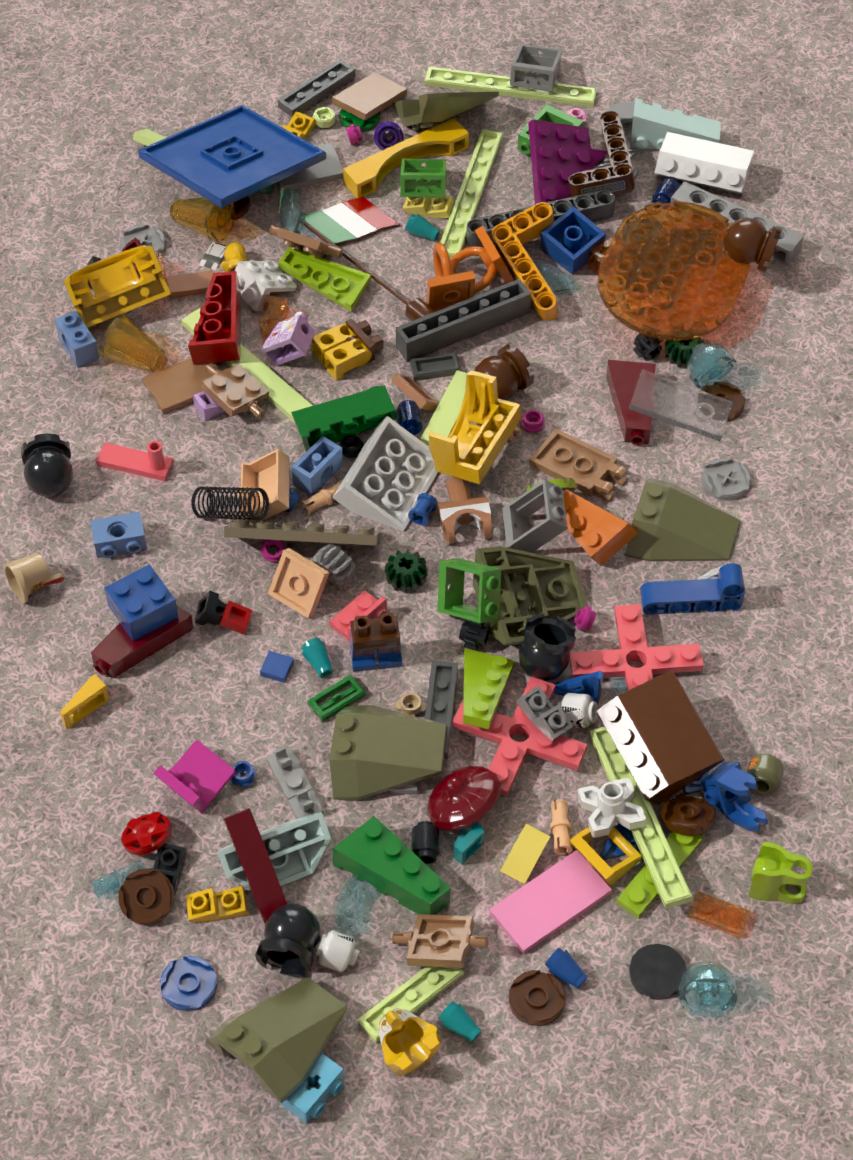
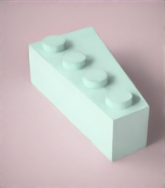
M635 98L630 148L660 150L667 132L716 143L720 142V121L695 114L692 117L687 116L681 110L674 109V111L662 109V105L656 103L648 105L643 103V100Z

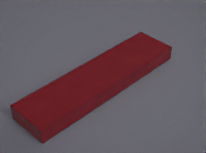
M248 808L223 818V821L264 924H266L271 913L282 905H286L287 901L251 809Z

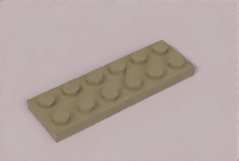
M236 519L224 527V537L375 546L380 542V532L375 531V527L360 526L358 530H349L350 526L335 525L332 529H324L325 524L311 523L305 528L299 527L300 523L285 522L282 526H274V521H260L256 525H251L250 520Z

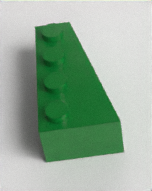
M385 385L374 386L366 391L291 412L306 452L322 436L334 443H338L348 435H358L375 428L387 416L392 420L397 419L396 410Z
M375 816L333 848V866L340 870L343 868L349 871L357 880L368 882L376 887V891L385 896L388 894L399 900V904L416 914L437 915L450 903L451 887Z

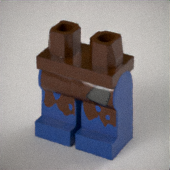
M383 613L380 618L369 619L364 615L356 616L354 621H350V654L353 672L376 670L375 649H377L379 669L403 667L397 616H394L393 613Z

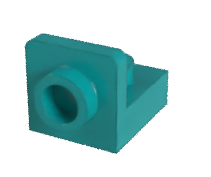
M479 822L460 829L464 834L460 835L454 843V859L461 865L484 844L485 831Z

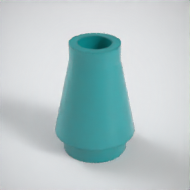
M412 214L405 227L409 235L429 239L434 242L440 233L439 228H436L420 214Z
M312 638L306 641L301 647L303 657L320 678L332 674L333 668L325 642L321 641L320 638Z
M452 1001L438 1017L443 1022V1027L463 1037L470 1043L482 1031L461 1003L458 1005Z

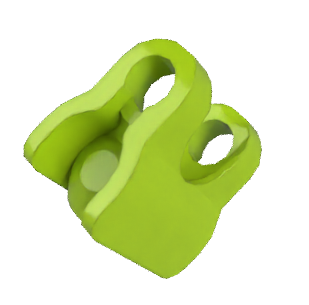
M763 842L753 868L749 897L761 901L778 900L789 904L802 902L807 890L806 883L811 878L812 863L808 858L790 853L780 845ZM800 866L805 870V873L797 874L791 868ZM786 886H795L799 889L800 893L791 895L787 892Z

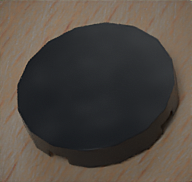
M650 944L639 949L632 957L629 967L630 981L636 991L655 1000L668 999L676 995L684 984L687 972L685 961L681 955L670 946L662 944Z

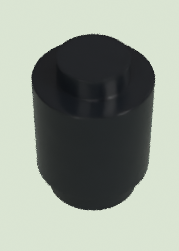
M429 821L419 822L411 829L412 852L425 864H433L439 855V828Z

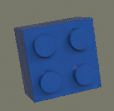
M573 206L541 232L540 249L573 275L604 250L606 233Z
M150 564L104 587L108 607L132 641L178 618L175 598Z

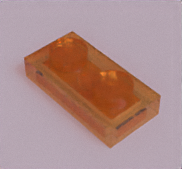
M697 891L687 918L741 938L750 911Z

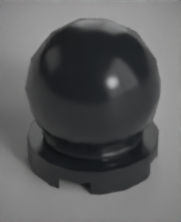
M45 433L35 435V440L28 444L24 442L21 448L22 461L25 465L23 473L29 489L40 496L53 497L61 495L69 487L73 479V468L70 462V444L68 441L60 440V436L57 434Z
M544 614L533 615L527 620L523 633L524 640L518 651L519 664L527 676L549 681L558 678L566 670L570 661V651L573 649L576 641V629L569 621L557 616L556 620L544 618Z
M297 903L282 905L273 911L268 918L264 930L265 939L260 941L255 957L257 962L265 969L267 964L272 967L281 968L280 974L303 977L305 971L308 970L310 972L313 956L311 953L320 940V924L317 916L306 906Z

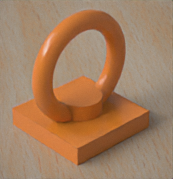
M483 226L476 229L475 232L484 248L478 246L468 247L459 251L450 259L454 274L456 266L463 259L470 256L481 257L488 271L479 282L475 283L474 293L485 289L493 281L497 270L505 284L514 281Z
M441 242L436 243L433 248L436 278L428 279L426 303L436 311L474 297L475 276L473 271L453 274L450 257L445 245Z

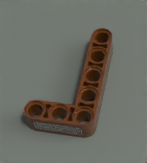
M606 111L600 115L602 137L610 166L572 174L569 177L571 197L601 190L611 191L617 196L630 193L635 189L633 167L621 120L616 111Z

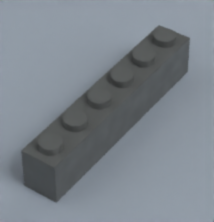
M517 279L396 327V348L405 361L409 362L410 359L419 358L529 314L531 293L523 282Z

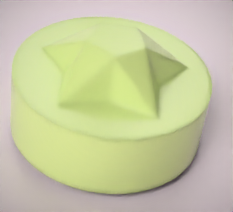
M321 107L315 110L313 116L315 125L318 127L328 128L335 123V112L332 109Z

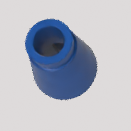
M560 947L556 949L544 964L549 968V973L574 986L576 989L588 977L567 950L563 951Z

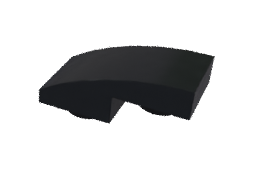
M164 844L157 849L154 868L151 869L164 873L170 879L176 894L187 848Z

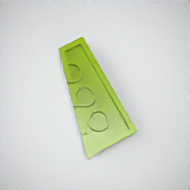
M290 247L287 248L278 262L279 269L352 312L371 282L370 274Z
M465 648L463 659V723L489 730L512 674L515 660Z

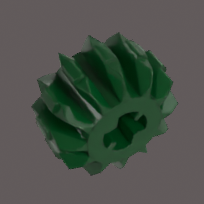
M681 328L679 333L673 331L665 342V357H669L670 363L677 361L678 367L681 364H685L687 368L690 364L697 366L699 360H702L704 356V340L701 339L700 333L693 334L692 329L686 332Z
M409 549L405 553L397 550L396 556L389 555L388 563L385 565L386 580L388 584L392 583L394 590L401 586L404 593L407 587H410L415 592L417 585L423 586L424 579L428 575L425 558H420L418 552L410 554Z

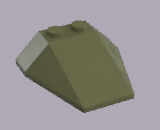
M499 92L430 93L420 95L419 99L394 102V107L404 127L412 126V130H423L434 127L433 123L444 121L499 96Z
M649 478L645 482L632 522V527L639 533L627 543L625 555L645 561H729L740 520L673 483Z
M502 546L478 548L475 552L476 563L501 569L499 620L485 622V627L490 628L489 634L504 645L522 643L527 620L533 615L544 614V618L554 620L559 616L569 620L576 616L580 608L583 609L585 606H588L573 561ZM474 574L473 587L479 603L480 575Z
M374 705L346 706L336 714L329 760L334 800H361L442 774L447 725Z
M307 977L228 1019L206 1039V1042L225 1058L232 1054L257 1075L264 1090L280 1103H283L304 1083L347 1011V1006Z

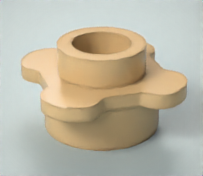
M411 692L404 694L400 700L396 701L395 708L404 714L416 716L426 711V704L421 702L419 695Z

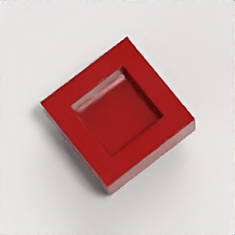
M228 601L220 625L244 634L252 610Z

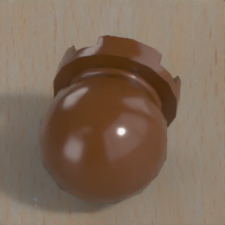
M745 217L737 219L728 226L724 233L723 245L725 252L737 263L750 264L756 262L758 264L757 270L765 273L767 267L763 265L765 261L770 262L779 240L774 238L775 234L780 235L782 228L773 226L772 230L767 231L763 223L754 218Z
M509 344L499 349L497 356L483 359L474 370L496 377L498 398L506 401L517 392V389L525 390L534 383V375L529 376L527 367L530 366L528 360L517 347L511 349Z

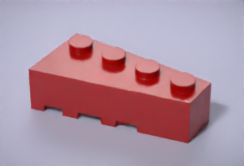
M237 271L213 273L205 295V304L201 307L199 321L195 324L193 330V339H190L188 344L193 365L240 360L241 288Z

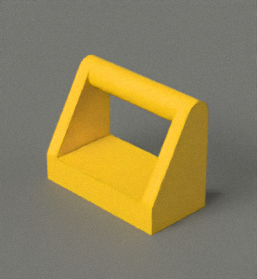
M613 826L607 836L628 858L611 868L588 844L594 837H592L590 829L587 827L577 833L570 842L573 848L579 851L600 877L611 887L642 859V855Z

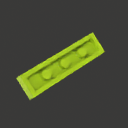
M675 832L670 834L667 841L679 868L684 865L703 842V836H688ZM646 864L616 900L618 905L638 919L659 895Z

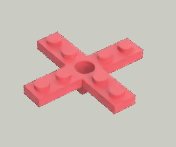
M640 604L614 607L620 649L570 653L572 678L602 671L604 672L603 678L623 677L627 691L653 679L652 675L664 674L670 670L674 673L703 670L700 644L647 647ZM639 661L644 666L640 668L631 667L628 664V662Z
M531 676L523 695L540 686L551 701L556 685ZM463 701L452 721L453 728L500 744L489 770L497 775L501 783L500 794L507 797L528 754L578 771L587 750V744L563 735L550 740L530 721L519 705L512 718L496 712L489 730L463 723ZM514 734H523L528 739L523 742H516L510 737Z

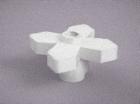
M630 778L607 782L600 789L593 785L578 789L577 797L581 808L593 812L588 818V827L592 837L609 835L615 822L629 830L645 826L646 817L642 807L629 803L634 797V787Z

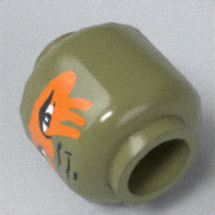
M762 753L752 757L747 773L753 775L758 788L753 790L760 794L774 792L780 786L784 772L782 762L771 754Z

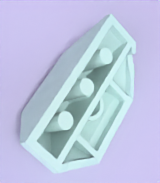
M322 812L294 819L260 832L280 886L313 874L326 846L331 840ZM233 844L217 851L226 878L250 888Z

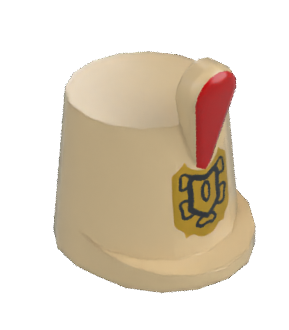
M39 553L14 560L3 566L9 586L21 603L28 602V596L44 586L58 584L65 579L62 573H57L51 577L50 570Z

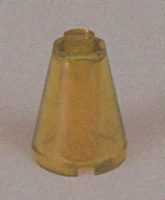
M202 197L177 199L170 207L173 221L212 241L219 242V240H225L232 231L234 220L231 219V212H234L233 203L221 208Z
M121 315V318L117 317L114 319L103 337L107 340L105 346L100 344L99 356L104 359L155 373L158 370L164 369L168 361L166 352L124 315Z

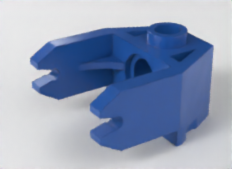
M723 762L701 781L704 797L707 802L716 807L732 823L748 831H760L761 828L758 822L768 824L765 812L748 804L751 798L747 787L753 789L758 787L754 776L742 771L740 762Z

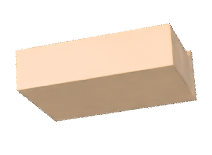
M276 449L251 463H241V486L239 488H262L269 497L267 515L262 520H250L252 524L264 521L289 508L290 457L280 449ZM258 491V493H259V496H260V503H261V504H260L259 512H258V514L256 515V517L261 513L262 507H263V497H262V494H261L259 491ZM256 492L254 493L256 497V506L253 512L254 515L256 514V511L258 509V496ZM252 497L251 501L252 510L254 506V497Z

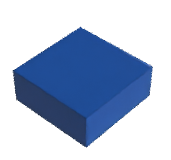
M269 651L261 667L260 676L285 683L294 663V658Z

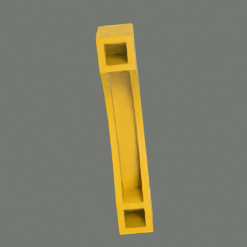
M455 118L450 119L343 168L344 184L356 198H362L377 191L381 181L393 169L401 165L402 159L452 156L468 149L469 133Z

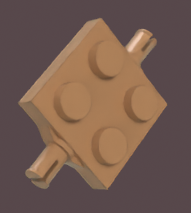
M274 225L270 227L269 234L283 240L282 244L290 248L304 251L323 258L324 255L328 257L333 255L338 258L342 256L343 249L331 246L329 243L324 244L321 241Z
M213 363L206 366L205 370L212 377L202 381L201 389L231 417L247 411L252 412L257 419L264 417L265 411L258 404L269 398V390L238 363L221 371Z
M418 914L416 924L411 932H393L392 935L393 944L409 945L406 956L408 966L463 968L470 948H488L489 939L488 936L472 935L475 924L473 916Z

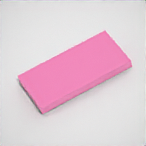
M576 850L491 907L489 914L522 954H525L612 893V889L579 851Z

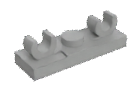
M285 746L274 750L275 754L267 756L266 761L295 818L298 819L319 812L324 814V810L291 747L287 749Z

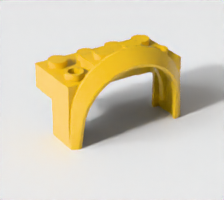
M146 245L138 246L97 261L71 273L64 280L71 301L87 328L171 295L152 246ZM133 263L136 264V267H137L138 272H139V274H140V279L138 278V275H137V273H136V271H135V268H134V266H133ZM88 280H89V282H90V284H91V286H92V289H93V291H94V293H95V296L92 295V292H91V290H90V288H89V285H88V283H87Z
M473 370L468 372L461 410L449 437L435 434L431 430L429 431V450L434 460L435 471L477 484L482 482L521 420L520 404L498 398L496 377ZM472 421H473V422H476L477 424L482 425V426L480 427V426H477V425H473V424H471V422H472Z

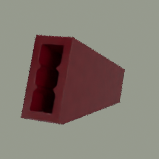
M608 360L606 378L624 442L634 445L649 444L656 364Z
M177 606L178 618L135 641H132L119 623L91 652L94 669L101 675L108 674L112 678L119 676L193 629L192 615Z

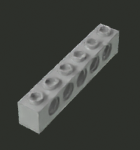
M685 181L671 197L670 213L711 232H715L724 237V233L731 223L745 217L754 218L763 223L767 231L772 230L773 226L782 228L780 235L775 234L774 238L779 240L771 259L785 266H789L801 250L804 235Z

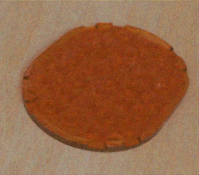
M674 201V203L666 204L656 202L645 205L643 209L637 212L630 213L619 225L601 261L598 272V291L608 311L628 328L643 335L662 340L694 339L707 335L719 328L731 315L751 263H737L725 252L723 238L726 229L730 225L729 219L705 206L683 201Z

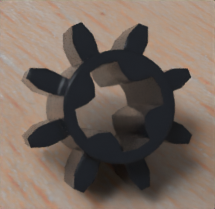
M652 330L642 331L635 337L634 344L637 347L633 350L639 358L643 356L644 359H654L662 351L660 343L663 339L657 332L654 333Z
M464 621L460 629L459 640L465 642L464 648L476 651L478 646L484 647L486 645L490 628L485 627L484 623Z

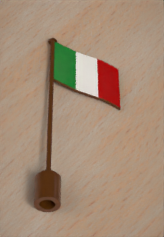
M364 197L348 200L322 211L305 215L295 214L293 216L295 222H300L324 242L339 248L337 245L356 241L382 230L400 227L398 222ZM343 251L342 256L364 273L370 274L373 280L407 305L405 314L411 321L436 312L433 307L421 298H416L409 302Z

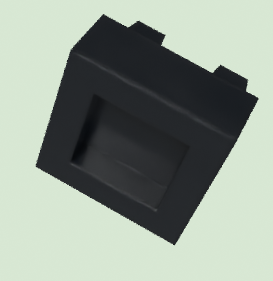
M210 590L199 601L194 623L199 625H205L206 623L220 625L222 616L217 614V612H223L226 604L218 599V593Z

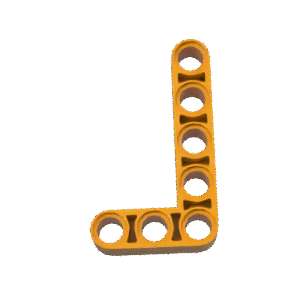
M540 202L495 226L492 230V237L496 250L515 280L520 279L531 293V305L538 316L543 320L551 321L558 316L559 312L556 297L523 247L527 242L539 237L542 231L555 222L551 205L546 202ZM546 305H551L549 308H543Z

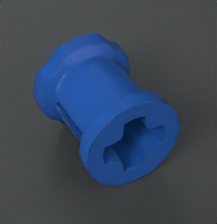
M427 493L419 494L416 506L408 513L409 519L413 523L422 526L428 525L430 514L437 509L438 501L436 498Z

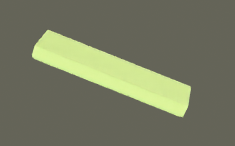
M457 370L421 437V441L429 446L430 430L435 434L449 437L463 403L467 373Z
M426 966L361 1016L357 1023L377 1043L380 1041L378 1031L380 1020L388 1011L399 1008L415 1014L464 975V971L462 968Z

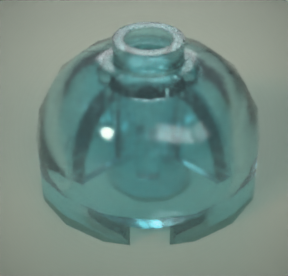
M701 343L692 350L693 354L687 363V372L694 385L701 389L705 386V382L711 379L716 382L723 378L734 367L731 362H736V359L723 345L718 343L704 345Z
M704 961L691 965L684 972L680 981V1005L683 1008L684 1005L689 1008L690 1014L694 1016L715 1018L723 1016V1011L729 1007L731 1011L737 1002V988L734 976L725 966L716 962Z

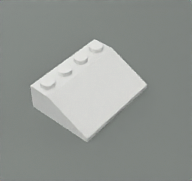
M387 416L375 427L332 498L355 514L404 531L410 521L408 513L416 506L418 495L427 492L438 473L435 471L434 460L429 446Z

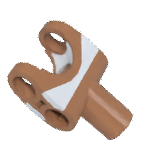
M451 476L446 480L450 501L437 503L438 518L447 544H455V532L462 524H470L482 531L484 539L492 538L491 510L487 496L472 498L468 481Z

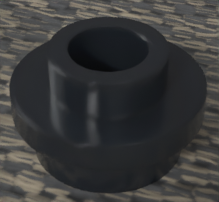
M348 435L340 443L342 455L348 458H356L364 446L362 440L356 435Z

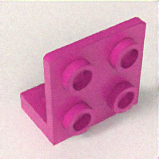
M196 740L173 768L171 767L167 771L160 765L153 774L202 814L234 776L236 771L200 741Z

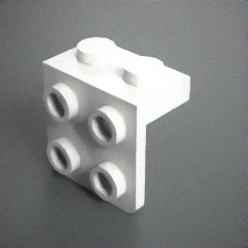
M272 260L240 261L235 268L241 288V298L254 311H261L270 292L295 291L297 288L292 278L279 269L278 264Z

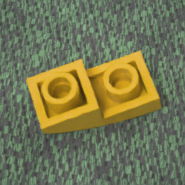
M296 111L287 126L283 125L282 128L305 139L315 126V119Z
M243 886L215 892L213 888L186 895L188 920L190 922H208L249 915L246 890Z

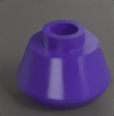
M390 121L378 125L374 132L375 144L381 150L394 146L404 139L401 127Z

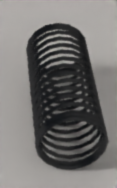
M201 486L192 495L191 507L196 517L201 519L262 520L269 510V497L262 488ZM203 490L205 491L202 497V507L205 512V515L202 513L199 504L200 495ZM258 491H259V492L262 494V497H263V507H262L261 513L256 517V515H257L258 512H259L260 504H261V503H260V496H259V493H258ZM198 492H199V495H198V502H197V503H198V509H199L201 515L197 512L196 506H195V498H196V495H197ZM206 492L208 493L206 501L208 509L207 512L204 507V497ZM256 492L258 496V509L256 511V514L254 515L253 512L256 506V497L254 493ZM252 497H254L253 510L251 508Z

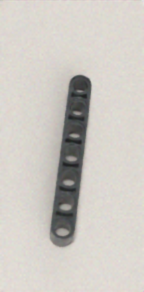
M601 190L547 203L553 209L555 221L574 206L591 222H597L613 216L615 195L611 191ZM532 206L470 220L466 228L467 244L470 247H484L475 232L481 226L484 227L494 244L492 237L494 227Z

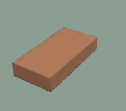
M212 270L166 276L171 293L169 297L205 294L213 275Z
M395 374L391 381L421 409L432 412L436 410L438 403L409 376Z

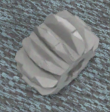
M332 543L318 550L313 557L315 564L330 572L327 581L336 587L348 583L356 573V567L351 561V557L346 554V551L341 550L340 546H335Z

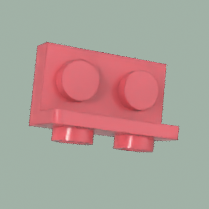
M364 590L329 621V626L350 642V621H354L356 616L364 615L369 619L380 618L383 613H387V599L382 596L377 600Z

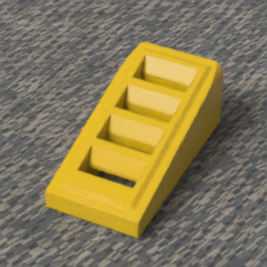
M96 674L87 680L60 711L62 722L66 729H69L109 701L107 687Z

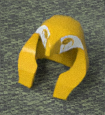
M399 1008L390 1010L380 1020L378 1031L385 1065L398 1076L406 1075L423 1066L442 1047L437 1027L407 1010Z

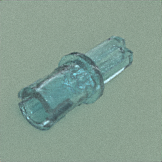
M139 860L119 870L114 868V872L91 881L97 898L120 888L130 873L138 869H146L144 863Z

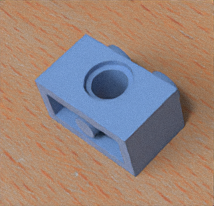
M77 311L55 319L58 338L77 368L99 359L96 341Z
M322 436L291 466L293 485L308 495L313 496L343 466L342 447Z
M140 511L90 520L97 558H111L116 554L137 553L140 550L147 549Z

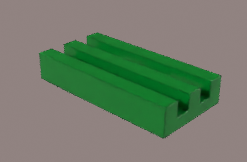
M350 674L307 700V704L319 716V719L324 722L346 706H350L364 698L366 692ZM349 684L352 685V687L348 688L344 692L334 695L332 699L318 706L319 702L323 701L324 699L328 698L329 696L333 695L334 693L338 692L339 690L343 689Z

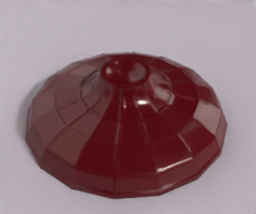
M468 766L457 769L445 776L435 786L429 796L427 814L430 821L440 830L454 831L466 828L482 819L493 808L500 795L501 783L497 775L482 766Z

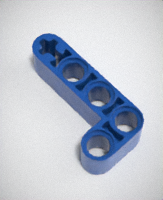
M735 563L723 565L719 569L717 579L647 582L640 587L643 612L647 615L676 614L675 611H682V613H701V610L724 612L726 609L737 611L742 607L745 595L742 567Z

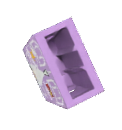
M296 312L294 317L283 320L275 326L260 349L273 365L277 366L306 355L315 332L314 328L307 322L308 316L303 312Z

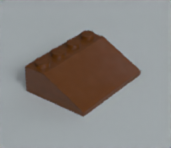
M672 670L616 696L596 710L646 801L656 804L663 803L666 799L725 760Z

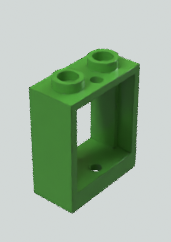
M547 104L533 118L535 120L583 127L582 120ZM527 124L518 134L517 149L523 154L531 155L529 126Z
M402 159L400 197H445L446 159ZM426 163V166L422 167L421 164Z
M460 558L439 561L437 611L477 623L499 620L501 569ZM465 571L480 575L478 608L463 604Z

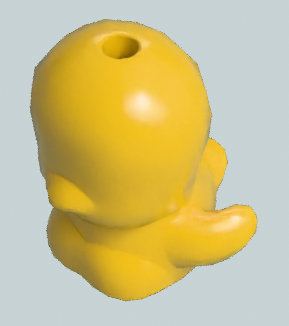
M233 242L225 248V261L221 263L225 271L222 272L235 271L238 262L247 261L244 245Z

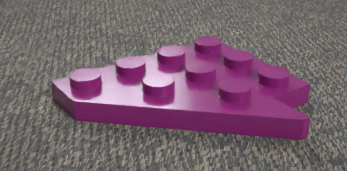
M535 119L528 122L535 205L540 202L547 203L567 198L571 194L569 177L574 173L592 170L607 154L603 150L591 149L589 128Z

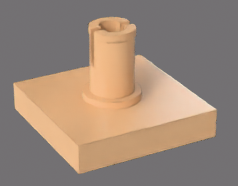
M287 548L283 550L268 594L303 616L310 618L315 613L330 572L292 549Z

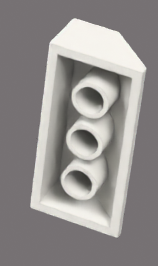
M667 132L659 152L655 174L660 177L743 195L754 151Z

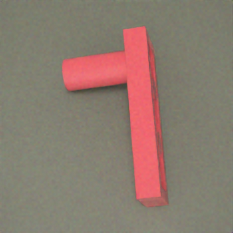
M156 440L148 443V452L104 442L96 459L97 466L166 482L174 460L163 455L162 444Z

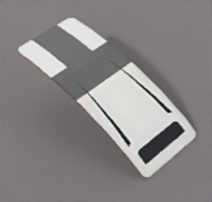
M212 242L199 265L216 270L227 246Z

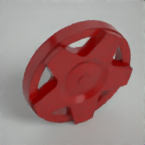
M153 811L151 814L131 819L122 833L121 842L125 850L130 854H149L162 847L168 841L172 833V825L169 819L162 815L161 812ZM136 844H140V847H139V848H137V847H132V846H134V845H136Z

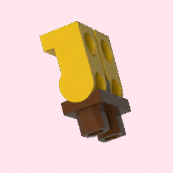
M351 318L346 321V324H340L313 336L311 352L322 365H325V369L337 381L344 377L345 372L375 360V353L383 349L384 341L379 334L368 337L371 335V327L366 320L355 323Z

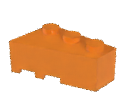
M566 489L563 492L567 514V530L600 566L639 533L628 522Z

